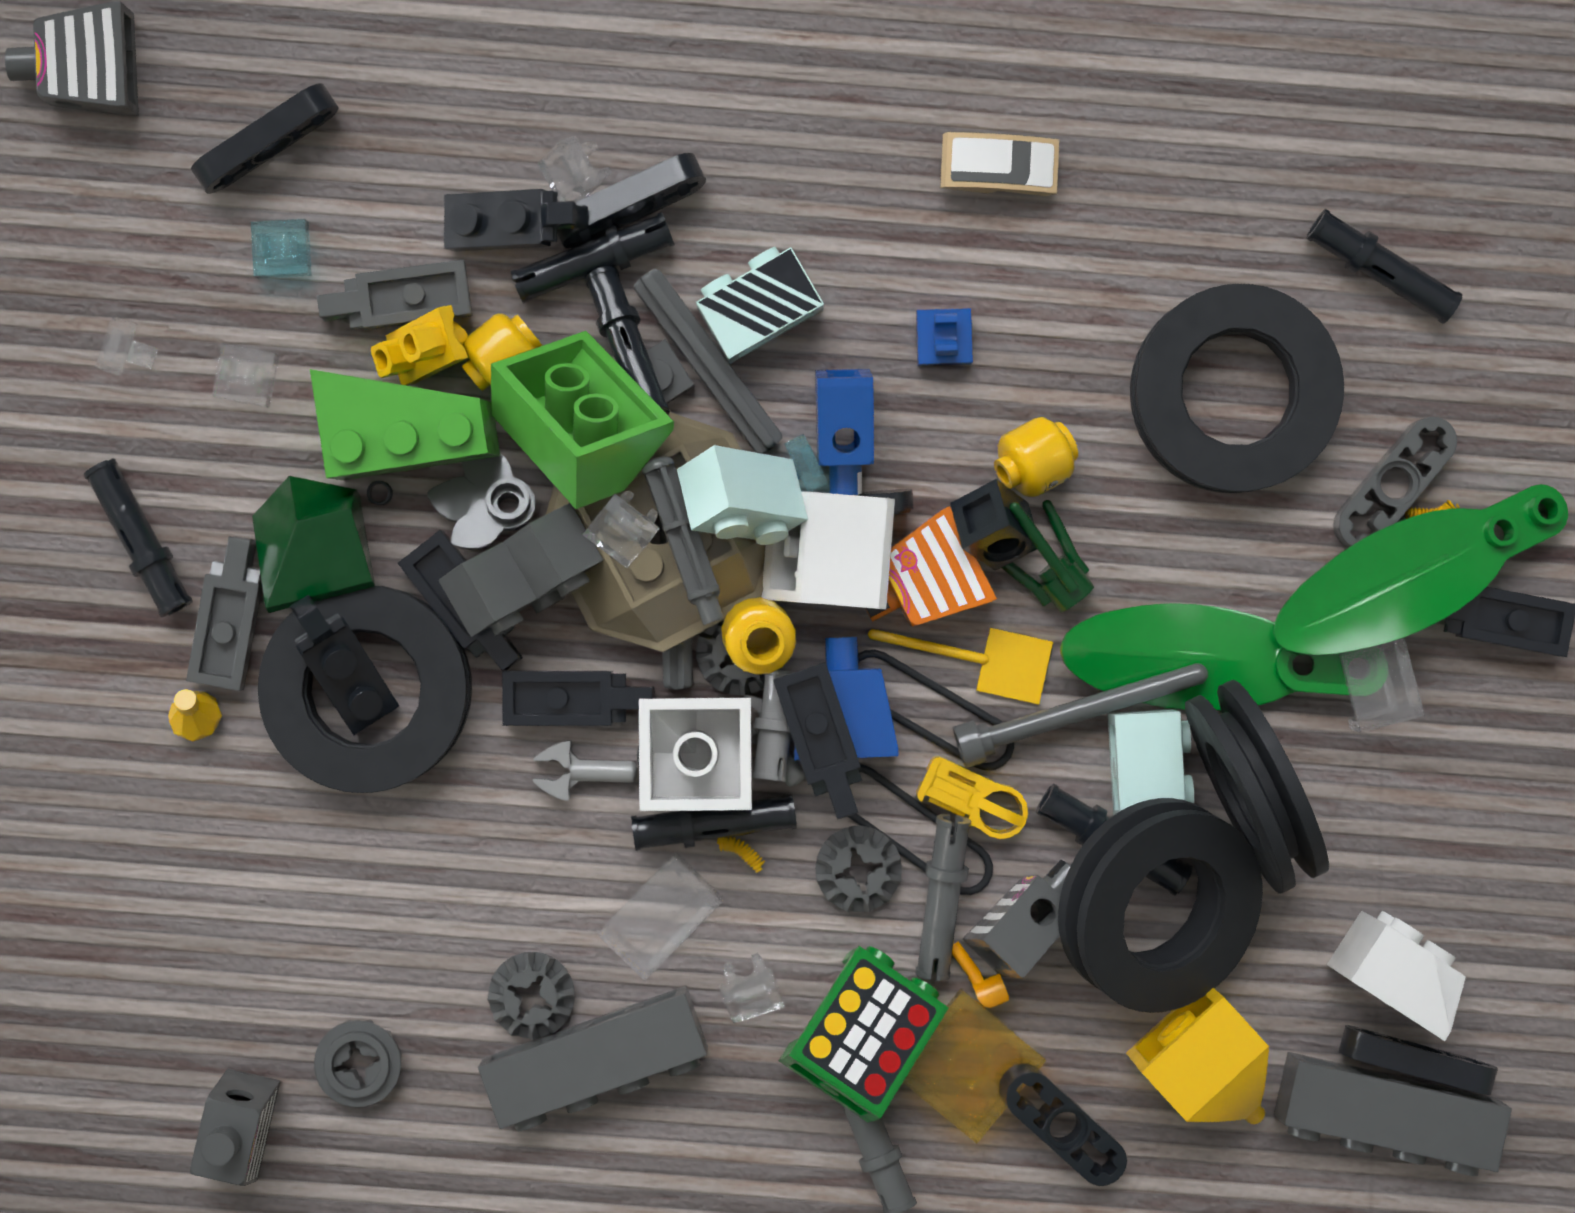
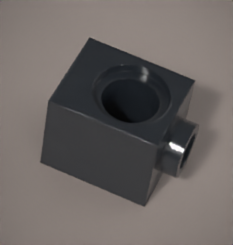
M997 479L950 503L962 549L994 571L1037 550L1009 508L1012 502H1018L1033 521L1029 503Z

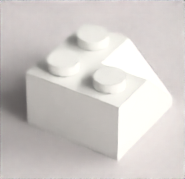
M751 697L639 699L640 811L752 810Z
M1361 911L1327 965L1445 1041L1452 1030L1466 976L1450 967L1456 957L1429 940L1426 941L1423 947L1420 946L1419 943L1424 937L1422 933L1384 911H1381L1377 919Z

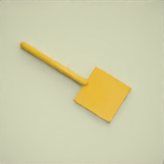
M990 628L983 654L881 630L871 629L868 631V637L872 640L982 664L976 691L1038 705L1040 703L1053 645L1052 641Z

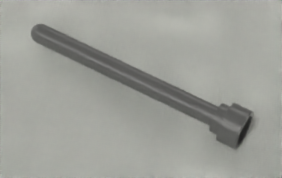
M1195 663L990 727L987 726L986 722L978 725L975 724L974 720L953 726L956 744L965 768L987 762L986 756L995 754L996 747L1201 685L1208 678V670L1204 665Z

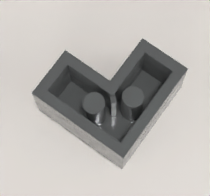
M568 503L527 524L504 542L461 563L438 581L470 637L488 628H491L493 634L497 636L524 620L520 611L532 605L534 611L538 614L563 600L564 596L589 583L590 580L585 572L602 562L603 558L572 504Z

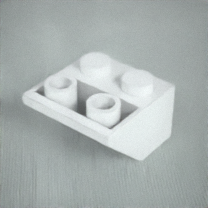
M801 491L808 520L789 530V535L786 539L766 545L763 592L761 597L774 601L886 609L895 499Z

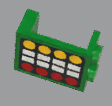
M858 946L846 954L842 961L845 964L844 968L799 1038L789 1043L778 1061L869 1123L882 1117L949 1007L937 1000L940 994L930 984L916 977L908 980L892 969L895 962L888 955L871 946H868L866 950Z

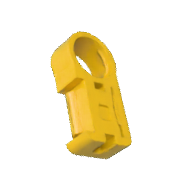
M941 756L932 757L926 768L925 777L920 781L916 790V796L921 802L925 795L929 796L928 802L963 817L967 814L966 818L971 820V825L980 829L989 837L997 839L1011 838L1022 830L1027 821L1028 808L1021 793L1009 785L997 783ZM997 791L1009 793L1019 804L1020 814L1003 808L985 798ZM980 809L1014 824V826L1007 830L992 829L980 817Z

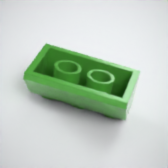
M587 331L491 364L492 416L575 509L624 491L674 430V421Z

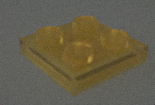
M961 988L946 1005L949 1009L903 1083L977 1144L1007 1108L999 1095V1082L1003 1074L1010 1067L1021 1063L1032 1064L1040 1069L1046 1062V1059ZM1022 1083L1016 1091L1020 1093L1026 1085Z

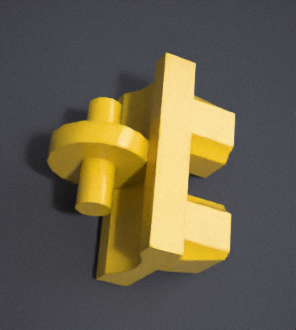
M452 306L438 307L385 335L387 341H382L372 346L371 354L379 377L384 378L398 375L401 385H413L468 358L463 347V343L467 339V333L457 322L453 321L454 312Z

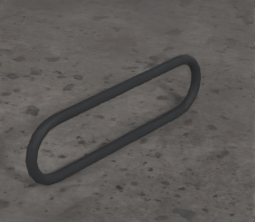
M874 649L858 653V664L866 658L875 657L881 659L992 725L1003 723L998 718L885 652ZM890 709L893 720L961 759L957 747ZM1014 742L1006 744L1005 753L1000 759L994 762L981 763L973 767L987 771L996 770L1004 766L1012 757L1015 748Z
M860 764L859 772L869 775L936 823V813L873 768ZM857 813L847 816L860 826L871 827L882 832ZM952 826V828H951V835H952V836H953L954 826ZM886 835L894 843L900 855L926 872L927 863ZM969 837L967 846L978 853L983 859L985 874L977 885L961 887L960 895H973L981 892L989 884L993 875V863L990 855L982 846Z

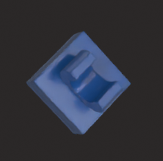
M971 308L916 311L917 366L971 365L973 363Z

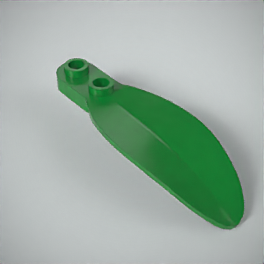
M1539 484L1522 490L1482 510L1466 508L1437 510L1413 516L1385 527L1361 539L1335 556L1293 592L1276 616L1273 631L1275 640L1286 651L1295 654L1335 655L1386 644L1428 628L1458 611L1479 595L1496 577L1507 559L1560 533L1568 520L1567 503L1556 489L1548 485ZM1539 503L1545 506L1548 512L1547 519L1540 515L1538 511ZM1495 524L1500 526L1504 532L1503 541L1499 540L1494 534Z
M1181 603L1152 604L1101 613L1080 622L1065 634L1060 646V654L1065 666L1079 679L1102 691L1111 690L1195 663L1204 665L1208 670V678L1203 684L1142 702L1144 704L1174 709H1185L1186 701L1202 695L1216 710H1221L1217 690L1220 685L1230 680L1239 682L1251 695L1256 704L1262 705L1276 701L1294 692L1365 696L1378 690L1387 676L1385 656L1376 646L1335 655H1308L1312 660V668L1309 673L1299 675L1293 669V660L1300 654L1288 652L1278 644L1273 633L1274 622L1246 612L1208 605ZM1354 658H1361L1367 666L1365 675L1359 679L1352 678L1347 669L1349 662Z

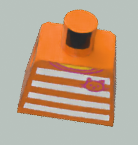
M950 506L937 512L891 547L886 609L865 608L872 622L901 608L907 622L913 627L987 604L997 599L977 559L962 549Z

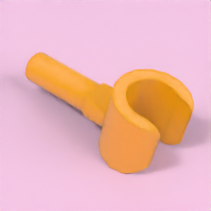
M957 941L953 944L952 955L968 976V980L971 982L980 1004L993 1008L1008 1002L1009 995L1000 973L983 979L980 969L961 943Z

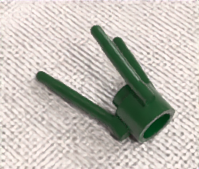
M1044 500L1042 507L1065 556L1058 557L1020 504L1012 502L1009 507L1010 511L1048 565L1038 574L1043 581L1042 584L1014 562L1001 569L1031 591L1043 607L1053 602L1060 613L1070 609L1094 589L1093 583L1086 576L1090 569L1078 555L1061 518L1050 500Z

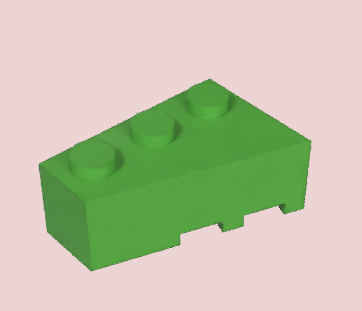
M310 369L327 479L343 481L500 456L496 422L492 416L490 401Z

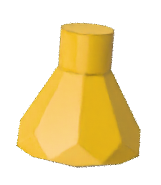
M184 689L175 695L168 718L175 735L193 742L212 735L222 718V714L215 697L204 691Z

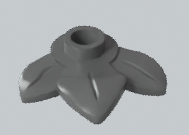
M502 454L497 457L462 462L464 476L445 481L427 492L428 499L435 510L447 520L456 522L451 535V544L463 549L477 550L492 545L503 531H514L527 525L534 516L536 501L532 489L524 481L512 476L509 462ZM508 498L514 499L519 503V506L512 513H504L499 509V505L503 500Z

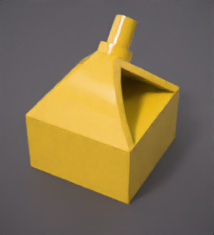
M1214 988L1196 1002L1172 1010L1126 1052L1140 1072L1186 1122H1225L1245 1119L1250 1124H1258L1265 1117V1110L1261 1102L1266 1083L1269 1045Z

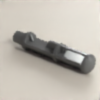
M658 457L647 462L642 468V472L645 475L663 525V531L668 539L686 589L688 601L697 606L702 623L706 625L724 618L718 601L720 587L717 585L699 532L691 530L678 473L674 465L675 462L671 457Z

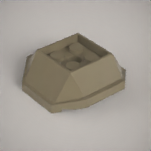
M670 412L668 416L674 421V430L650 460L658 457H671L675 462L674 465L677 470L713 445L741 450L733 433ZM642 469L624 491L581 508H574L603 558L602 562L585 572L590 582L572 592L579 609L592 631L660 652H666L723 622L725 616L734 605L748 598H759L762 596L766 545L757 544L754 539L740 537L720 539L716 537V534L699 532L717 585L720 587L718 601L724 615L723 619L703 625L697 606L688 601L687 592L669 542L657 545L649 542L646 537L645 529L647 523L659 514ZM555 485L553 486L546 514L570 503Z

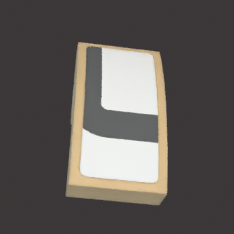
M944 133L940 188L988 194L996 191L1039 196L1057 194L1059 139L990 133Z

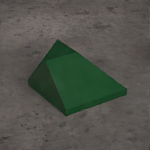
M288 476L252 516L265 608L268 613L288 609L292 604L308 594L313 602L375 586L361 499L357 489Z

